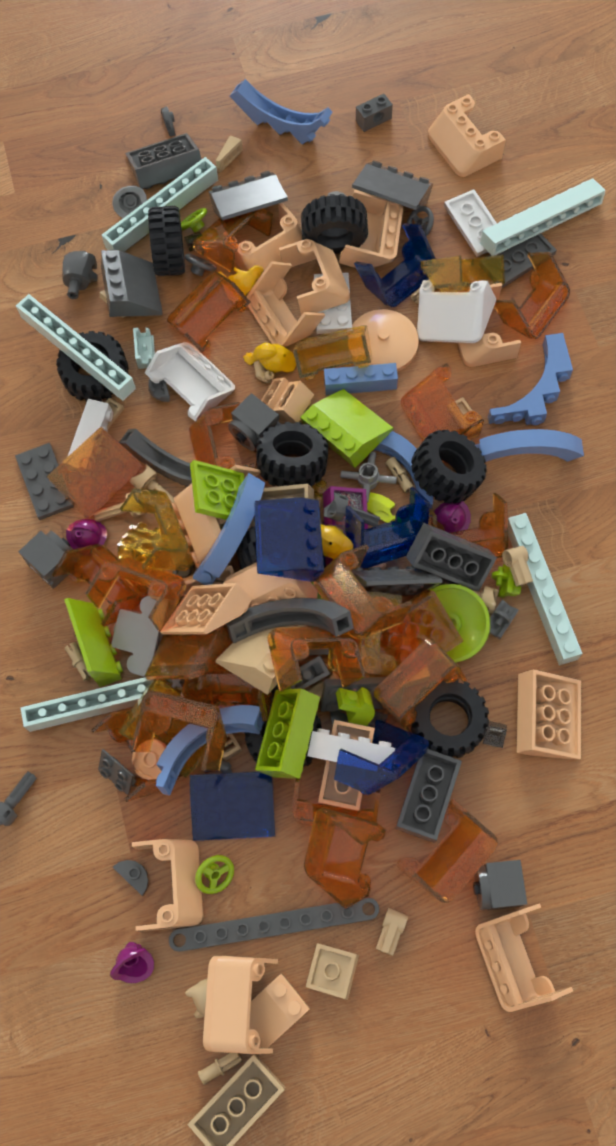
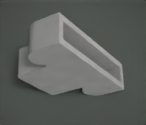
M146 596L140 602L141 612L132 609L119 610L117 622L113 628L112 647L133 653L127 660V668L131 673L143 677L158 674L167 635L162 634L160 631L171 617L174 600Z

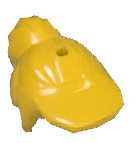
M253 266L248 271H242L234 267V271L237 272L236 274L227 277L220 271L216 274L215 279L224 282L227 298L231 302L239 304L245 300L246 295L264 272L263 267Z
M263 343L257 346L253 353H246L243 356L247 364L253 365L254 362L260 361L262 366L269 370V373L273 372V374L280 371L292 372L297 362L292 351L280 344Z
M316 523L307 527V536L311 541L315 542L316 549L325 557H330L336 561H345L351 556L353 543L344 535L342 529L334 525L325 526Z

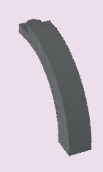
M128 429L118 444L127 452L159 474L187 487L192 483L190 463L161 449L137 429Z
M290 598L263 603L248 608L242 616L226 623L230 640L233 643L258 632L286 625L315 626L332 633L335 637L354 629L351 613L348 609L331 601L314 598Z

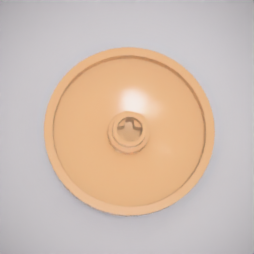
M380 309L363 314L352 324V332L348 334V350L358 366L396 363L398 372L406 368L413 361L418 350L419 338L414 324L406 316L392 310Z

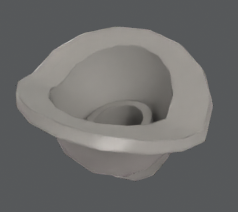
M138 186L122 187L113 196V209L121 218H124L146 202L147 195Z

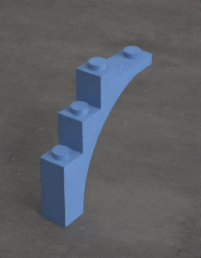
M246 79L237 84L230 94V98L256 125L268 122L279 135L290 131L301 144L307 141L311 142L316 136L315 132L319 127H325L329 123V117L333 113L329 107L319 113H303L290 110L265 97Z
M563 333L545 335L542 344L545 366L541 379L530 393L516 403L506 407L490 409L488 414L489 424H502L505 421L513 420L516 422L525 419L526 425H539L545 421L547 416L545 403L557 401L560 394L558 381L563 382L570 379L573 371Z

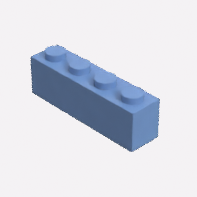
M396 363L324 369L326 396L345 389L350 394L397 390L398 374Z

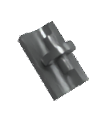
M502 600L490 617V634L500 640L519 610Z

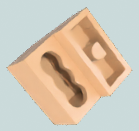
M285 378L273 379L261 401L279 414L280 422L295 423L301 421L300 417L311 404L314 394L301 381L289 382Z

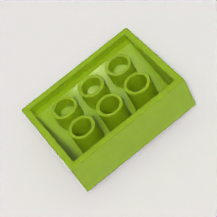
M345 389L313 404L300 417L304 425L307 424L312 429H317L324 436L328 446L354 468L394 430L391 425Z
M71 598L64 599L88 673L99 687L121 680L123 668L120 661H116L114 656L117 654V650L110 644L109 637L112 636L109 627L104 626L103 620L106 618L103 610L98 609L95 603Z

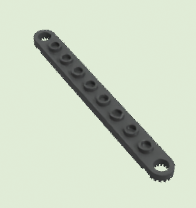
M364 898L177 929L171 933L169 945L173 950L182 952L368 921L377 917L379 905L372 898ZM365 903L373 904L375 911L372 915H365L363 913L362 907ZM178 934H183L186 938V942L182 947L174 944V938Z

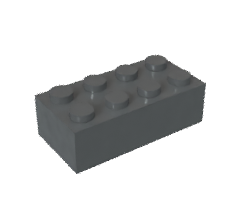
M423 523L406 556L412 566L476 591L481 589L497 559L489 549L426 523Z
M422 747L395 828L396 830L432 843L437 841L462 763L461 760Z

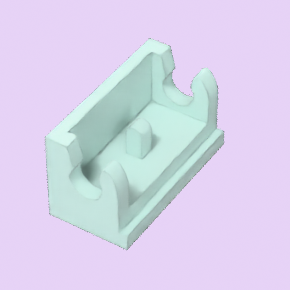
M133 328L135 359L138 369L147 368L155 355L154 336L151 335L149 328H146L145 333H141L139 328Z

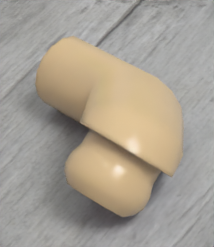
M260 361L254 362L256 378L265 383L272 382L274 378L273 372L264 371Z

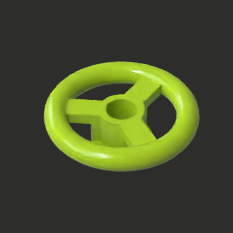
M198 209L181 222L182 230L191 228L195 233L203 228L205 224L201 219L207 214V209Z
M223 855L207 858L197 869L195 875L197 888L205 894L221 892L232 881L234 865L228 857ZM216 862H224L225 865L219 867ZM228 871L226 879L217 886V880L223 873ZM202 874L209 879V887L203 885Z

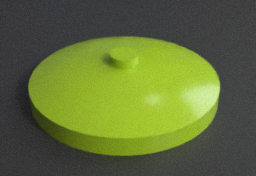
M457 584L440 585L426 592L417 602L411 619L420 649L429 657L445 663H458L475 656L485 645L491 628L490 614L484 601L471 589Z

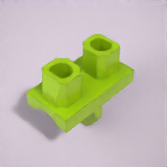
M503 564V567H498V571L492 572L491 578L496 580V586H500L498 597L504 598L508 595L516 597L520 595L521 586L516 587L510 567Z

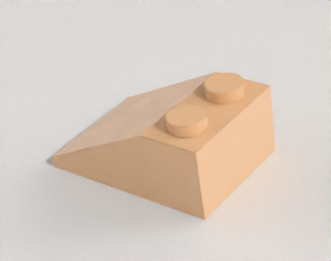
M280 974L251 1001L249 1029H254L258 1032L261 1040L259 1047L268 1048L298 1021L310 1007L285 976Z

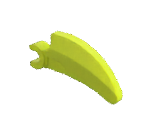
M369 494L367 511L380 517V520L385 522L388 527H394L391 524L393 521L401 523L400 517L391 514V510L395 507L393 501L380 494Z

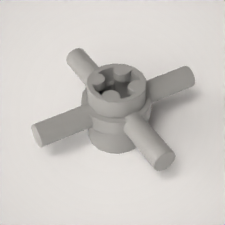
M375 452L369 454L368 462L360 466L359 472L341 470V478L356 479L361 487L366 489L367 503L370 490L374 489L379 482L396 484L397 477L379 474L378 468L375 465Z

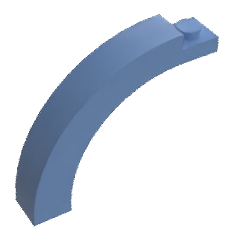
M529 429L504 432L479 439L480 443L475 445L481 450V455L484 456L485 462L517 454H546L562 458L567 462L584 456L582 439L572 434L555 430Z
M392 431L374 450L391 457H396L397 461L410 474L417 492V508L413 526L421 527L422 521L426 522L427 512L432 510L434 497L427 495V492L419 487V482L415 481L414 478L415 473H412L411 460L417 449L407 439Z
M250 473L247 474L238 488L234 505L219 536L193 574V579L204 585H212L215 579L220 577L250 526L263 494L264 481Z
M253 705L229 706L211 711L189 723L170 741L161 754L156 765L162 772L157 777L156 787L162 794L170 796L184 764L207 742L230 733L249 732L260 734L266 718L263 709L260 706Z

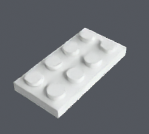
M473 189L445 201V209L476 257L487 253L488 251L480 244L482 231L497 223L476 191Z
M342 273L350 292L349 273ZM314 274V280L323 276V274ZM350 299L345 304L317 312L325 314V317L317 326V334L352 332Z

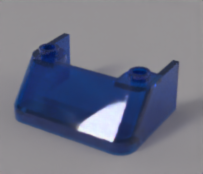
M408 223L402 225L409 239L402 247L404 261L383 278H380L379 274L376 273L372 264L358 261L354 263L365 287L386 306H398L421 287L423 280L431 279L438 272V262L421 225Z
M412 487L410 488L409 504L397 510L395 521L365 529V521L350 505L346 506L345 533L353 543V554L356 562L366 569L407 556L423 523L428 524L430 502L418 490Z
M377 719L372 743L379 744V741L392 743L391 747L395 748V751L380 764H377L349 751L340 749L334 780L357 789L366 795L375 793L399 779L428 751L429 741Z

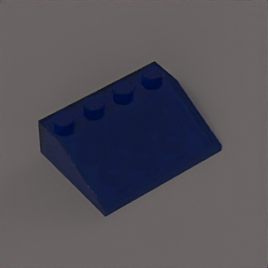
M296 497L255 501L257 574L315 582L324 572L319 500Z
M261 772L190 775L193 841L276 837L274 780L272 776Z

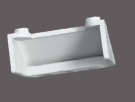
M423 280L419 292L417 323L419 340L454 343L478 342L484 334L496 302V297L489 282L475 281L470 285L471 289L469 292H434V283L430 280Z
M187 342L157 351L145 371V374L152 382L159 383L164 380L191 405L188 410V416L194 421L203 418L235 389V385L196 347Z

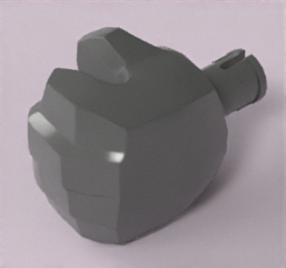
M73 251L64 256L62 279L65 286L69 288L67 295L70 299H77L79 290H85L89 283L97 282L98 275L92 270L97 269V261L95 256L87 251Z

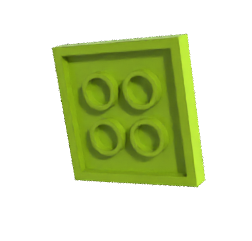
M193 460L190 463L195 513L227 520L234 505L238 488L244 480V473Z

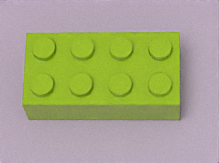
M303 689L275 691L255 768L256 771L275 778L300 779L318 710L319 696Z

